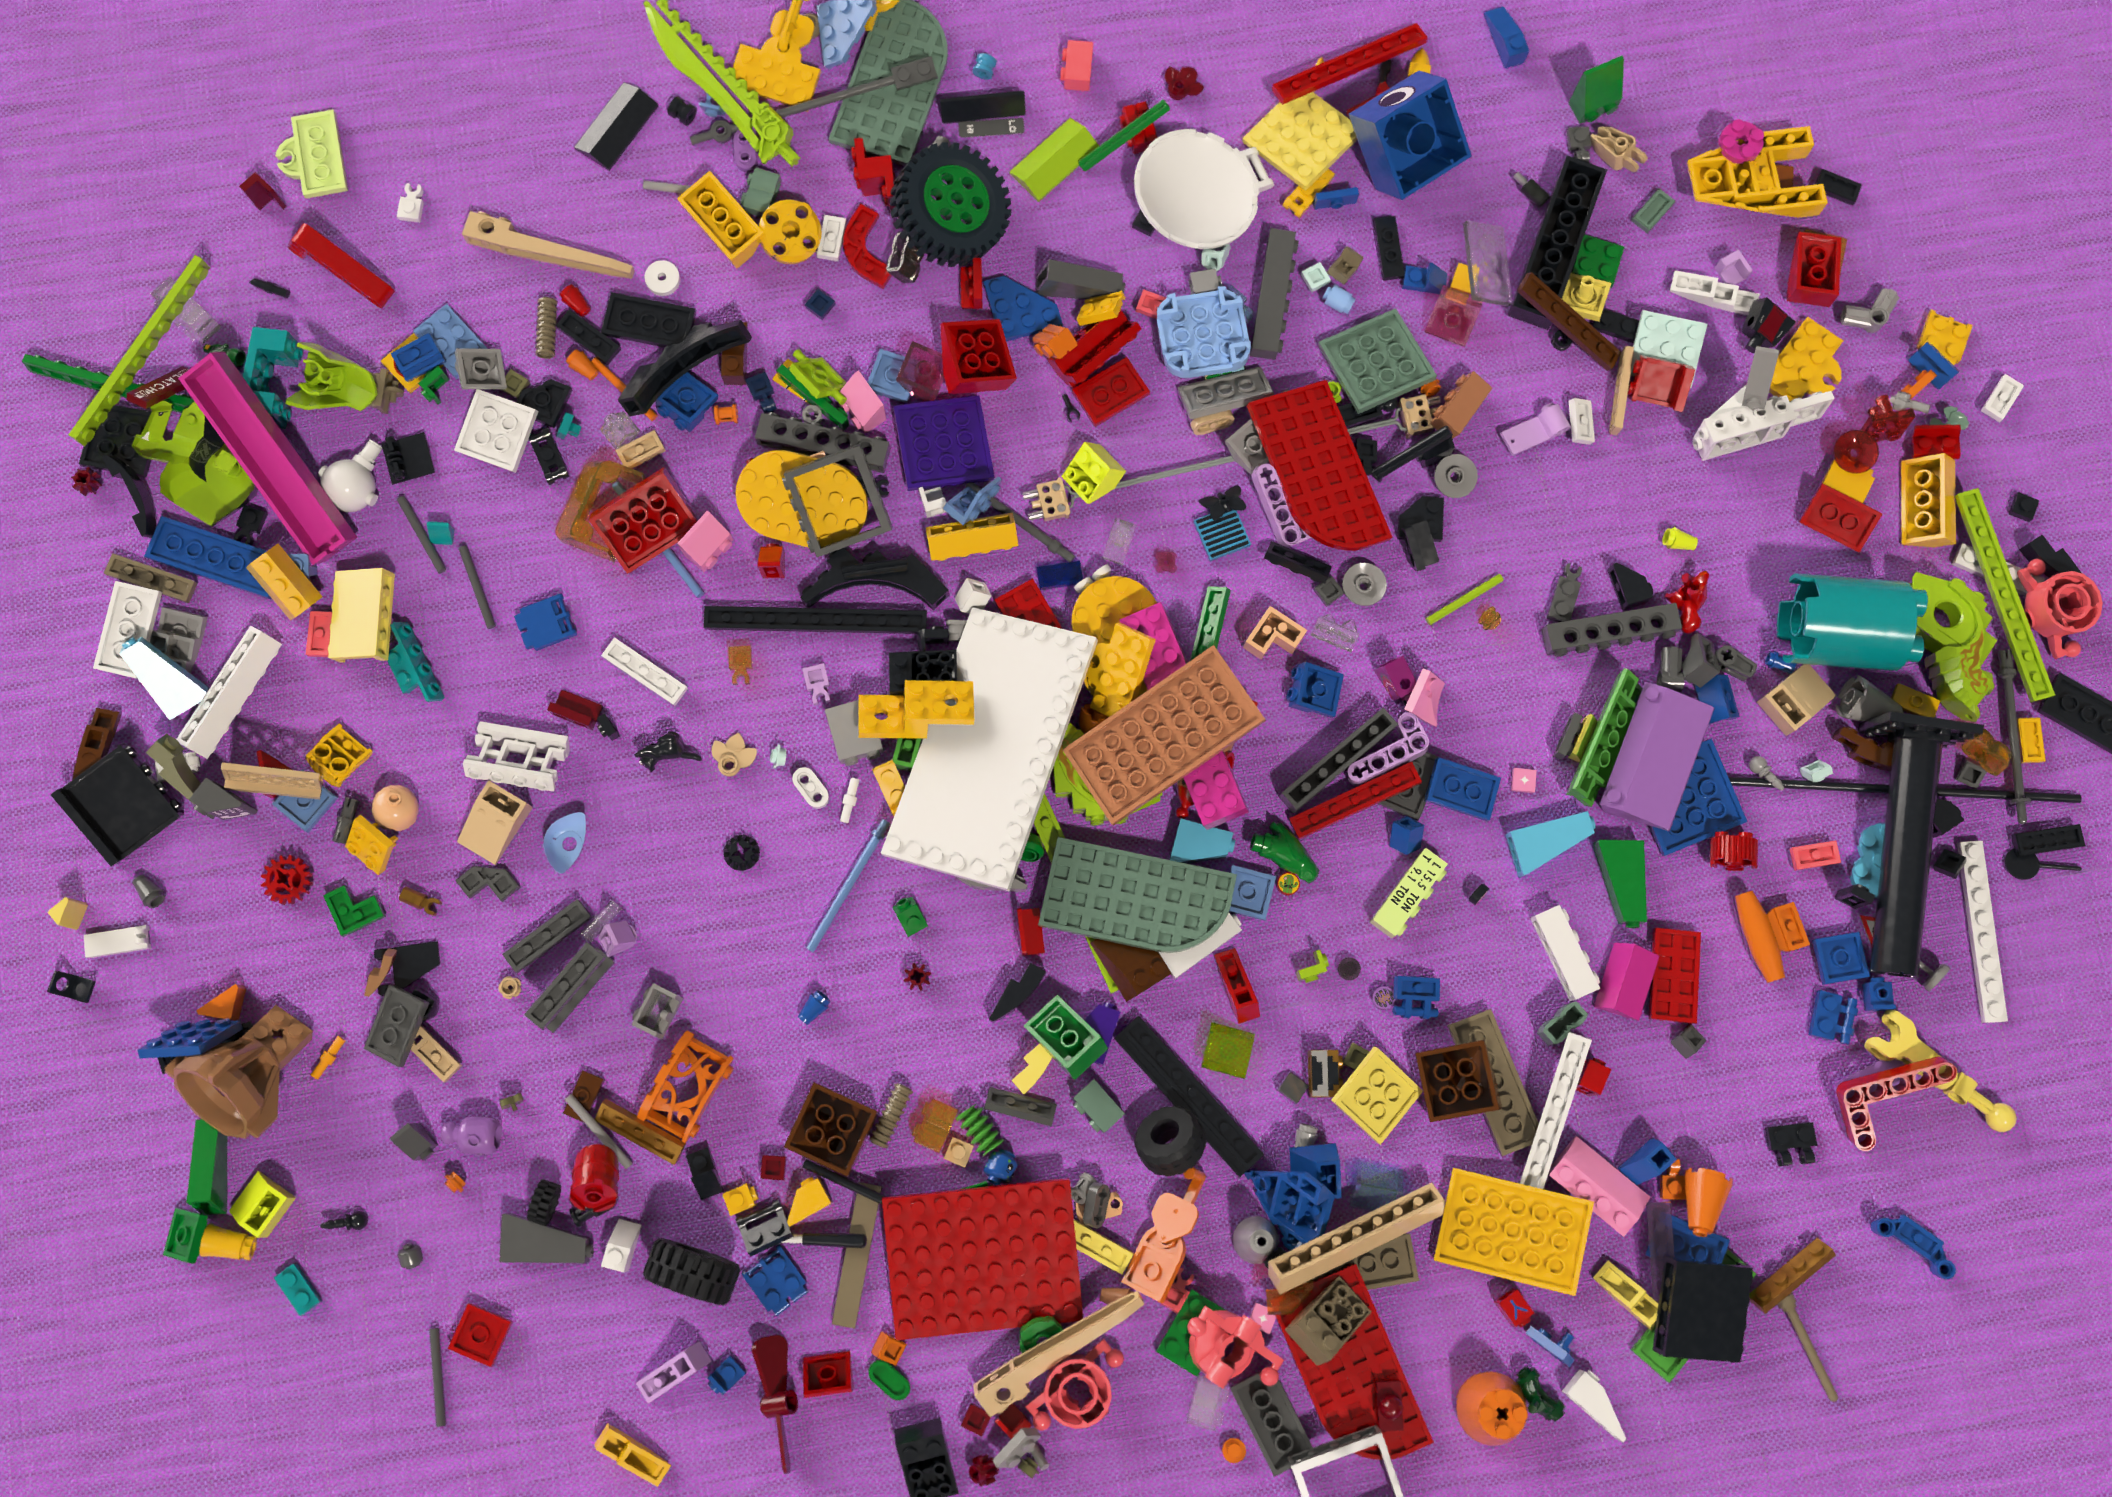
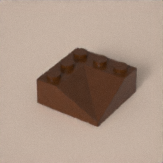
M1485 1040L1415 1053L1430 1122L1503 1109Z
M813 1083L784 1148L849 1177L879 1112L817 1083Z

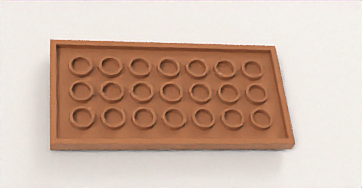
M1213 645L1063 749V752L1110 823L1114 826L1266 720Z

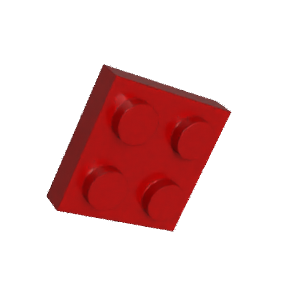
M468 1303L448 1349L486 1366L493 1367L513 1321Z

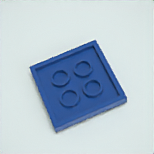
M225 1018L216 1022L202 1020L194 1024H190V1021L180 1022L175 1025L176 1028L162 1032L158 1038L148 1040L146 1045L137 1051L139 1059L201 1055L242 1030L241 1020L230 1021L229 1018Z

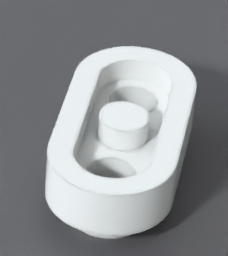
M806 767L797 769L792 778L795 787L811 807L815 809L825 807L829 801V794L826 788L811 769ZM804 776L809 778V781L805 784L801 783V778ZM816 794L822 795V799L820 801L814 800V796Z

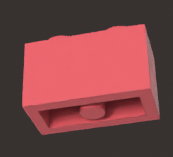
M1068 40L1067 48H1063L1062 61H1066V67H1061L1060 80L1064 81V89L1089 91L1093 42Z

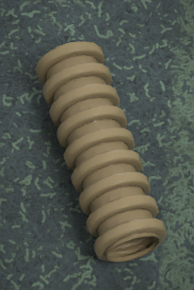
M542 297L537 302L538 324L536 329L538 331H536L537 344L535 348L537 350L535 355L539 358L550 359L555 357L554 344L556 340L554 338L556 337L557 301L551 297Z
M899 1083L894 1084L895 1089L891 1090L892 1096L888 1097L889 1102L884 1105L886 1109L885 1111L882 1110L881 1113L883 1115L878 1118L880 1122L879 1124L876 1123L875 1127L877 1128L872 1131L874 1135L869 1138L871 1143L884 1149L888 1148L889 1145L887 1143L892 1140L890 1136L891 1134L894 1135L895 1132L893 1130L898 1127L896 1123L901 1120L899 1118L900 1115L904 1114L902 1110L907 1107L906 1102L910 1101L909 1095L913 1094L912 1089Z

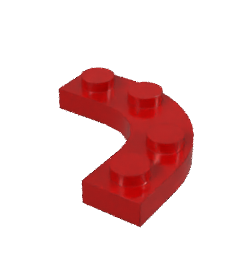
M860 203L844 232L843 244L845 255L849 265L859 276L884 289L894 273V268L874 258L866 248L868 234L879 219V213Z

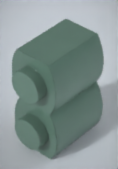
M755 168L754 172L749 174L747 180L749 188L747 193L744 192L741 197V205H743L746 213L762 217L766 209L775 203L782 182L780 174Z
M1577 1001L1566 1004L1558 1009L1553 1019L1547 1020L1540 1026L1537 1034L1548 1046L1558 1044L1567 1038L1568 1032L1571 1029L1580 1026L1585 1021L1588 1013Z

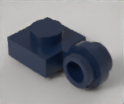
M766 372L745 379L753 400L757 401L763 398L760 405L764 414L774 413L773 411L777 410L772 397L767 398V396L774 394V390Z

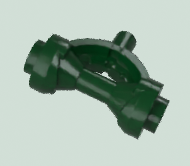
M1526 1366L1517 1373L1518 1379L1516 1382L1522 1388L1523 1395L1529 1404L1528 1411L1531 1414L1538 1413L1544 1416L1547 1421L1552 1419L1554 1422L1565 1414L1563 1402L1560 1399H1553L1548 1396L1540 1386V1374L1535 1367L1529 1368Z

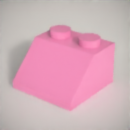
M857 371L840 390L843 396L847 398V401L840 406L845 412L849 411L852 415L851 421L856 429L859 430L861 428L866 434L886 421L883 403L862 374Z
M706 511L677 544L683 555L705 572L716 564L717 557L722 552L725 553L730 549L733 538L710 512Z

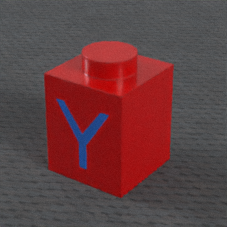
M1512 1288L1494 1301L1511 1326H1519L1521 1328L1531 1321L1530 1316L1534 1312L1518 1289Z

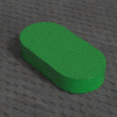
M881 1359L871 1364L869 1368L871 1381L890 1398L899 1401L908 1396L911 1388L910 1382L895 1367Z

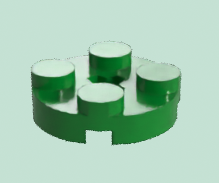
M1052 1316L1038 1317L1030 1320L1020 1329L1019 1345L1021 1353L1038 1345L1037 1341L1040 1337H1047L1049 1339L1053 1335L1060 1333L1064 1330L1063 1326Z

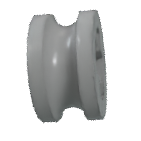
M809 405L803 410L802 416L805 423L817 422L821 424L823 416L818 406ZM810 412H814L815 415L818 414V416H815V420H811L810 417L807 418V416H810Z

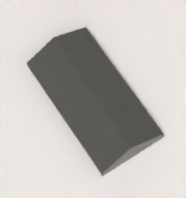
M1258 1371L1230 1387V1390L1275 1477L1291 1468L1287 1457L1311 1449L1313 1446L1279 1379L1275 1385H1264L1260 1379L1261 1371Z

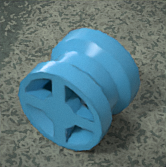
M980 53L976 57L977 64L973 66L972 73L980 79L990 80L993 77L992 70L996 67L997 60L989 54Z

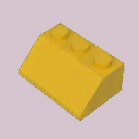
M279 543L246 567L290 621L323 597Z

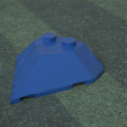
M1247 1170L1244 1173L1247 1180L1251 1179L1253 1181L1254 1187L1257 1190L1255 1192L1273 1226L1277 1224L1283 1235L1281 1240L1288 1250L1291 1251L1324 1235L1335 1195L1325 1185L1307 1172Z

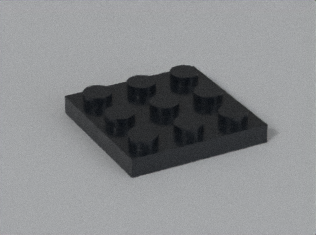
M114 405L108 413L106 421L100 424L96 430L94 438L86 446H83L79 464L82 467L109 471L102 456L110 455L122 460L138 476L147 478L151 460L140 456L132 447L135 436L142 434L151 411Z

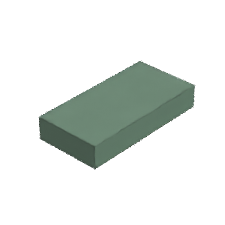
M1659 188L1631 221L1648 234L1676 201Z

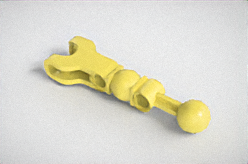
M1886 1010L1882 1016V1022L1891 1032L1890 1042L1880 1037H1872L1867 1039L1864 1044L1865 1049L1877 1059L1882 1061L1896 1059L1900 1060L1903 1065L1933 1057H1941L1918 1038L1914 1023L1896 1010ZM1946 1065L1940 1067L1939 1074L1946 1070ZM1921 1071V1072H1919V1073H1917V1074H1918V1075H1921V1077H1922V1076H1923V1071ZM1957 1071L1956 1078L1949 1083L1934 1086L1938 1089H1944L1943 1093L1954 1102L1962 1105L1969 1102L1984 1113L1986 1124L1992 1130L2007 1132L2016 1124V1113L2011 1106L2004 1103L1993 1104L1975 1090L1978 1086L1977 1082L1963 1072L1958 1073Z

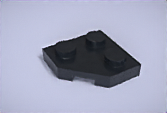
M550 379L543 382L540 386L522 390L516 403L536 409L538 414L535 421L555 428L573 390L567 385Z
M1422 496L1398 517L1397 539H1404L1402 527L1426 520L1433 541L1441 542L1443 540L1444 498Z

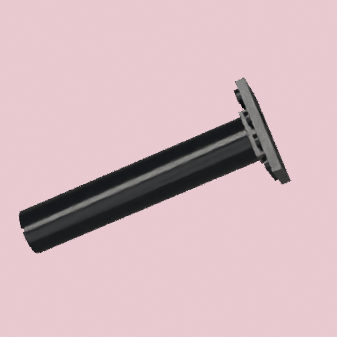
M1892 711L1859 723L1858 733H1865V737L1868 738L1886 736L1888 737L1887 742L1894 743L1870 972L1918 978L1942 748H1947V745H1956V742H1965L1966 739H1974L1975 736L1983 734L1984 725Z

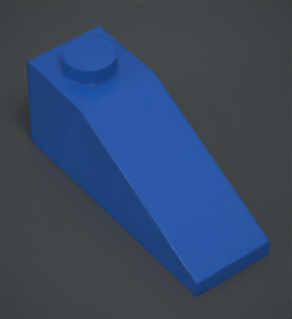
M1504 6L1484 12L1485 20L1504 69L1523 64L1530 50L1523 32Z

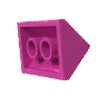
M1614 942L1594 1007L1639 1021L1660 956L1636 944Z

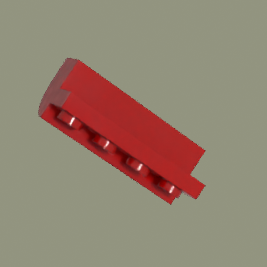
M1120 309L1117 318L1087 324L1076 333L1074 338L1077 341V346L1071 351H1067V354L1061 359L1050 357L1046 360L1056 374L1069 387L1074 388L1079 383L1084 382L1093 371L1102 367L1111 356L1116 355L1125 344L1134 340L1142 328L1138 322L1129 321Z

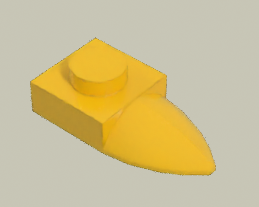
M1424 48L1417 51L1411 59L1407 77L1419 70L1430 73L1431 65Z

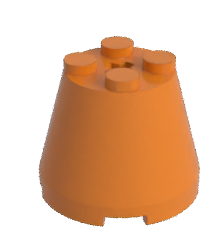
M1480 1372L1468 1378L1460 1387L1456 1397L1457 1420L1469 1437L1484 1445L1498 1446L1512 1441L1521 1433L1528 1417V1404L1521 1387L1513 1379L1498 1372ZM1498 1412L1500 1413L1501 1416H1503V1418H1501V1417H1498V1418H1497Z

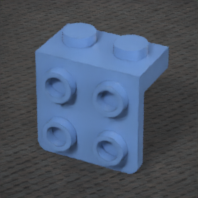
M998 476L978 493L969 486L946 502L943 509L962 525L969 520L973 522L981 511L984 513L991 506L992 502H990V499L995 497L1000 491L1001 487L999 484L1002 479Z

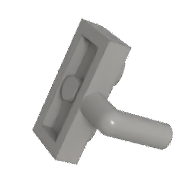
M1021 1428L993 1459L996 1467L1013 1468L1020 1463V1458L1025 1453H1031L1041 1470L1048 1468L1049 1463L1035 1443L1041 1437L1037 1428Z

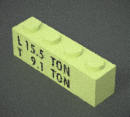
M1424 848L1370 923L1391 939L1396 935L1401 936L1408 927L1405 922L1409 917L1414 918L1421 909L1418 904L1422 899L1427 900L1434 891L1431 888L1434 882H1440L1446 875L1447 871L1444 869L1448 863L1427 848Z

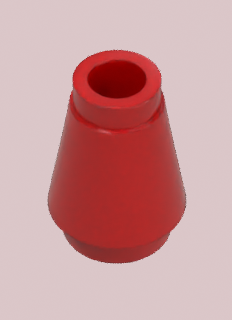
M573 284L565 287L559 294L562 298L561 301L581 317L586 316L591 311L581 291Z

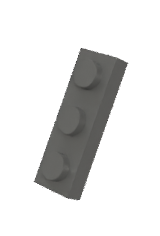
M990 1087L984 1109L1052 1126L1057 1104Z

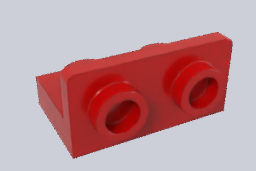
M973 258V266L961 267L962 309H983L982 258Z
M1915 425L1912 435L1913 459L1942 453L1947 454L1952 459H1960L1959 436L1961 425Z

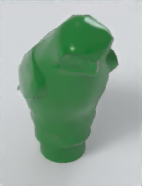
M1273 821L1270 824L1269 829L1273 835L1270 833H1264L1263 835L1254 833L1250 843L1251 851L1257 852L1260 857L1273 861L1280 868L1297 874L1300 879L1305 880L1309 884L1318 878L1320 870L1299 840L1281 822L1275 823Z

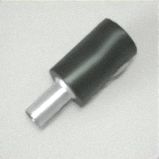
M1519 172L1513 176L1523 186L1521 192L1538 208L1542 207L1550 198V195L1533 179L1528 181Z

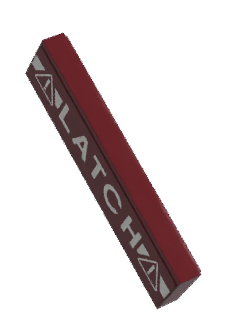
M181 366L127 393L126 400L147 409L185 390V387L178 378L189 369Z

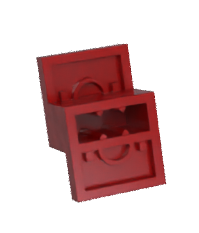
M863 138L854 139L855 147H851V152L855 164L853 169L857 188L862 190L863 197L883 194L885 206H889L890 211H892L895 206H890V199L894 196L891 195V189L895 185L893 183L896 178L891 155L868 158Z

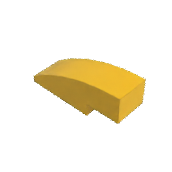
M607 1423L594 1444L597 1451L610 1457L621 1467L657 1487L671 1466L670 1463L609 1423Z

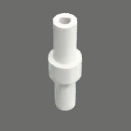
M850 779L847 795L844 794L842 801L844 806L840 822L849 823L853 806L855 807L857 801L855 796L859 779Z

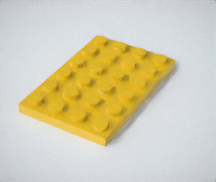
M1453 1168L1434 1261L1576 1296L1594 1202Z

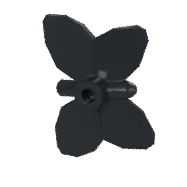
M1239 485L1229 488L1225 491L1224 495L1218 493V498L1211 496L1198 500L1200 505L1210 508V514L1214 521L1221 518L1225 510L1229 512L1230 508L1233 510L1246 509V504L1239 498L1241 495Z

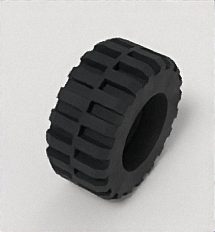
M658 1238L653 1243L643 1275L647 1281L670 1291L708 1303L726 1305L732 1296L740 1273V1267L733 1261L702 1249L669 1239Z

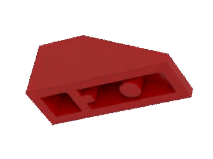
M1236 948L1215 954L1214 959L1238 1024L1260 1017L1258 1000Z

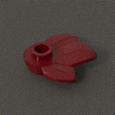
M1169 67L1166 70L1164 80L1168 84V92L1172 99L1182 100L1187 95L1196 96L1203 91L1204 86L1196 82L1198 73L1195 68L1184 67L1178 71L1173 67Z

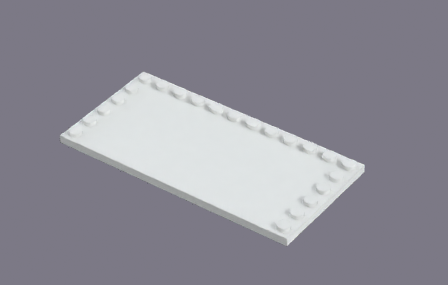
M972 607L956 653L957 681H973L974 725H928L927 739H923L883 845L881 851L883 856L1010 891L1098 642L1096 637ZM952 699L945 701V703L949 706H954L957 704V702Z

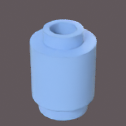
M1335 284L1333 288L1328 286L1322 297L1325 299V305L1341 314L1342 312L1348 314L1356 300L1352 297L1351 293Z

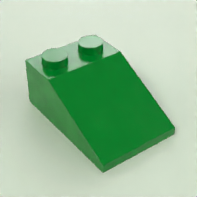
M1623 56L1583 72L1568 102L1579 124L1586 121L1588 123L1593 122L1600 115L1605 113L1608 115L1618 109L1623 96Z
M1058 995L1024 1025V1028L1074 1080L1108 1050L1102 1037Z

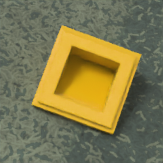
M1458 263L1450 288L1471 294L1479 269Z

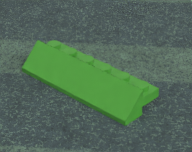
M1626 668L1616 677L1566 795L1574 796L1584 806L1592 807L1600 787L1606 788L1637 706V700L1643 689L1638 684L1639 679Z

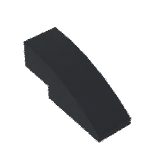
M2043 534L2019 549L2029 562L2033 559L2043 560L2046 564V570L2043 574L2048 578L2069 571L2081 573L2066 551L2061 548L2055 552Z
M1030 963L1019 983L1011 979L992 1012L989 1021L994 1023L1002 1019L1024 1003L1039 986L1046 975V971Z

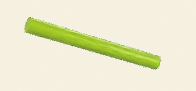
M1497 574L1425 618L1428 625L1434 624L1504 581L1502 575Z

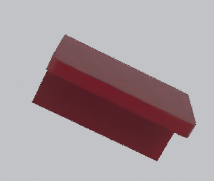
M256 172L239 186L259 211L272 199L283 210L286 208V205L276 192Z
M561 690L556 703L550 702L547 711L554 716L593 731L603 706Z

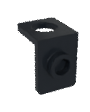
M56 970L53 973L47 992L88 1003L96 982ZM60 978H66V987L63 990H58L56 987L57 981Z

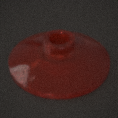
M1851 430L1837 439L1833 454L1840 468L1846 472L1858 474L1866 472L1875 465L1879 456V447L1876 440L1869 433L1861 430ZM1851 450L1857 452V457H1853L1850 454Z

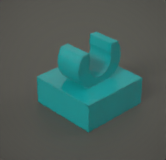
M565 413L555 437L564 440L567 433L578 437L582 427L572 423L574 415Z

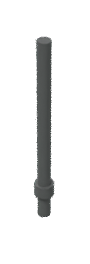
M973 482L967 483L965 486H969L976 493L982 489ZM995 497L990 499L993 508L1002 514L1013 513L1015 523L1045 544L1050 552L1060 555L1069 563L1074 560L1075 555L1062 547L1063 544L1048 537Z

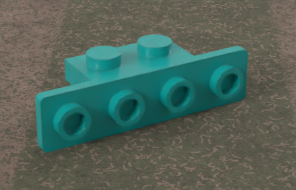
M393 622L390 627L399 644L389 651L387 661L402 693H410L419 686L427 702L442 701L444 695L441 687L435 679L422 648L413 633L412 627L408 622Z

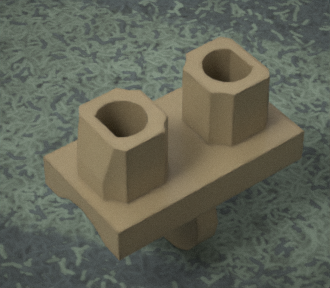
M380 368V373H371L378 395L368 407L376 408L381 413L388 414L390 403H396L397 397H403L404 390L398 388L399 382L394 380V376L389 374L387 369Z

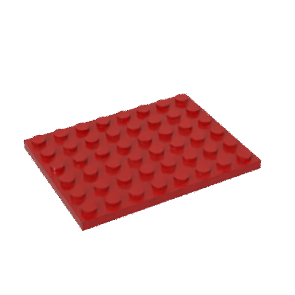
M1070 1178L882 1197L895 1339L906 1340L1019 1328L1032 1319L1046 1316L1054 1317L1059 1323L1075 1322L1084 1319Z

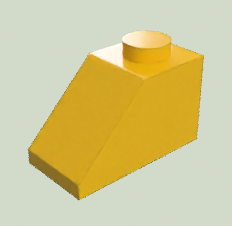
M812 1176L800 1183L802 1187L796 1191L787 1223L789 1227L833 1203L820 1178L814 1180Z

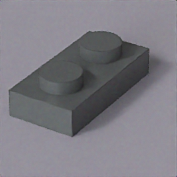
M1574 712L1569 717L1553 757L1562 760L1566 755L1570 756L1575 746L1572 743L1575 735H1579L1583 724L1580 723L1582 715Z

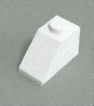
M622 1219L618 1220L607 1243L601 1267L620 1272L629 1271L641 1231V1224Z

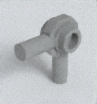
M1898 391L1897 395H1892L1889 402L1893 404L1892 409L1905 412L1906 408L1928 414L1931 406L1911 400V394Z

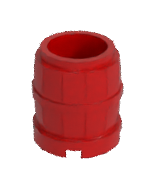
M593 1144L584 1147L577 1154L574 1168L572 1169V1185L570 1187V1201L573 1206L583 1211L587 1207L593 1208V1212H601L615 1205L618 1197L619 1162L613 1149L605 1145Z

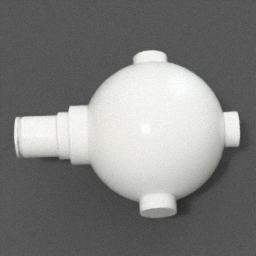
M369 440L363 450L358 455L355 454L352 460H339L328 467L324 465L319 470L320 485L339 512H356L367 505L373 506L378 500V495L375 494V479L371 472L375 467L373 465L375 459L383 448L372 440Z

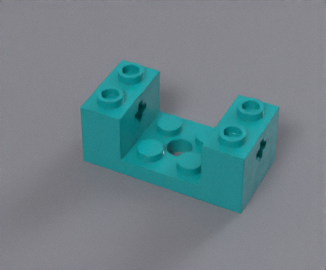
M252 327L243 378L278 427L286 429L287 422L291 419V410L276 393L269 392V379L273 376L272 365L298 367L299 360L303 358V349L297 347V341L286 330Z

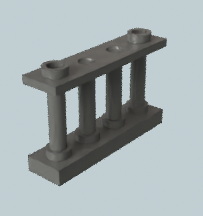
M586 942L524 1015L541 1030L547 1028L554 1033L615 962L607 957L599 948L595 949Z

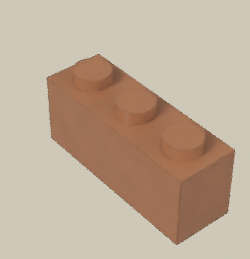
M1475 371L1468 375H1461L1455 382L1456 388L1452 389L1445 396L1444 400L1446 402L1444 405H1440L1433 413L1435 417L1430 424L1436 430L1448 426L1453 434L1452 439L1462 432L1492 390V387Z

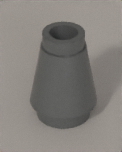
M140 875L133 880L132 884L144 906L156 908L164 902V891L144 875Z

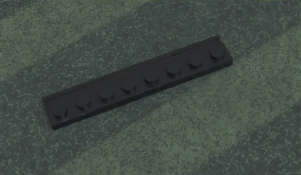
M1139 1016L1114 1038L1174 1106L1187 1108L1198 1118L1205 1131L1207 1143L1239 1178L1264 1155Z

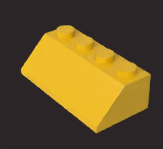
M711 171L707 172L677 199L726 258L738 269L753 256L764 232Z
M1945 453L1901 461L1902 545L1940 547L1956 544L1955 460Z

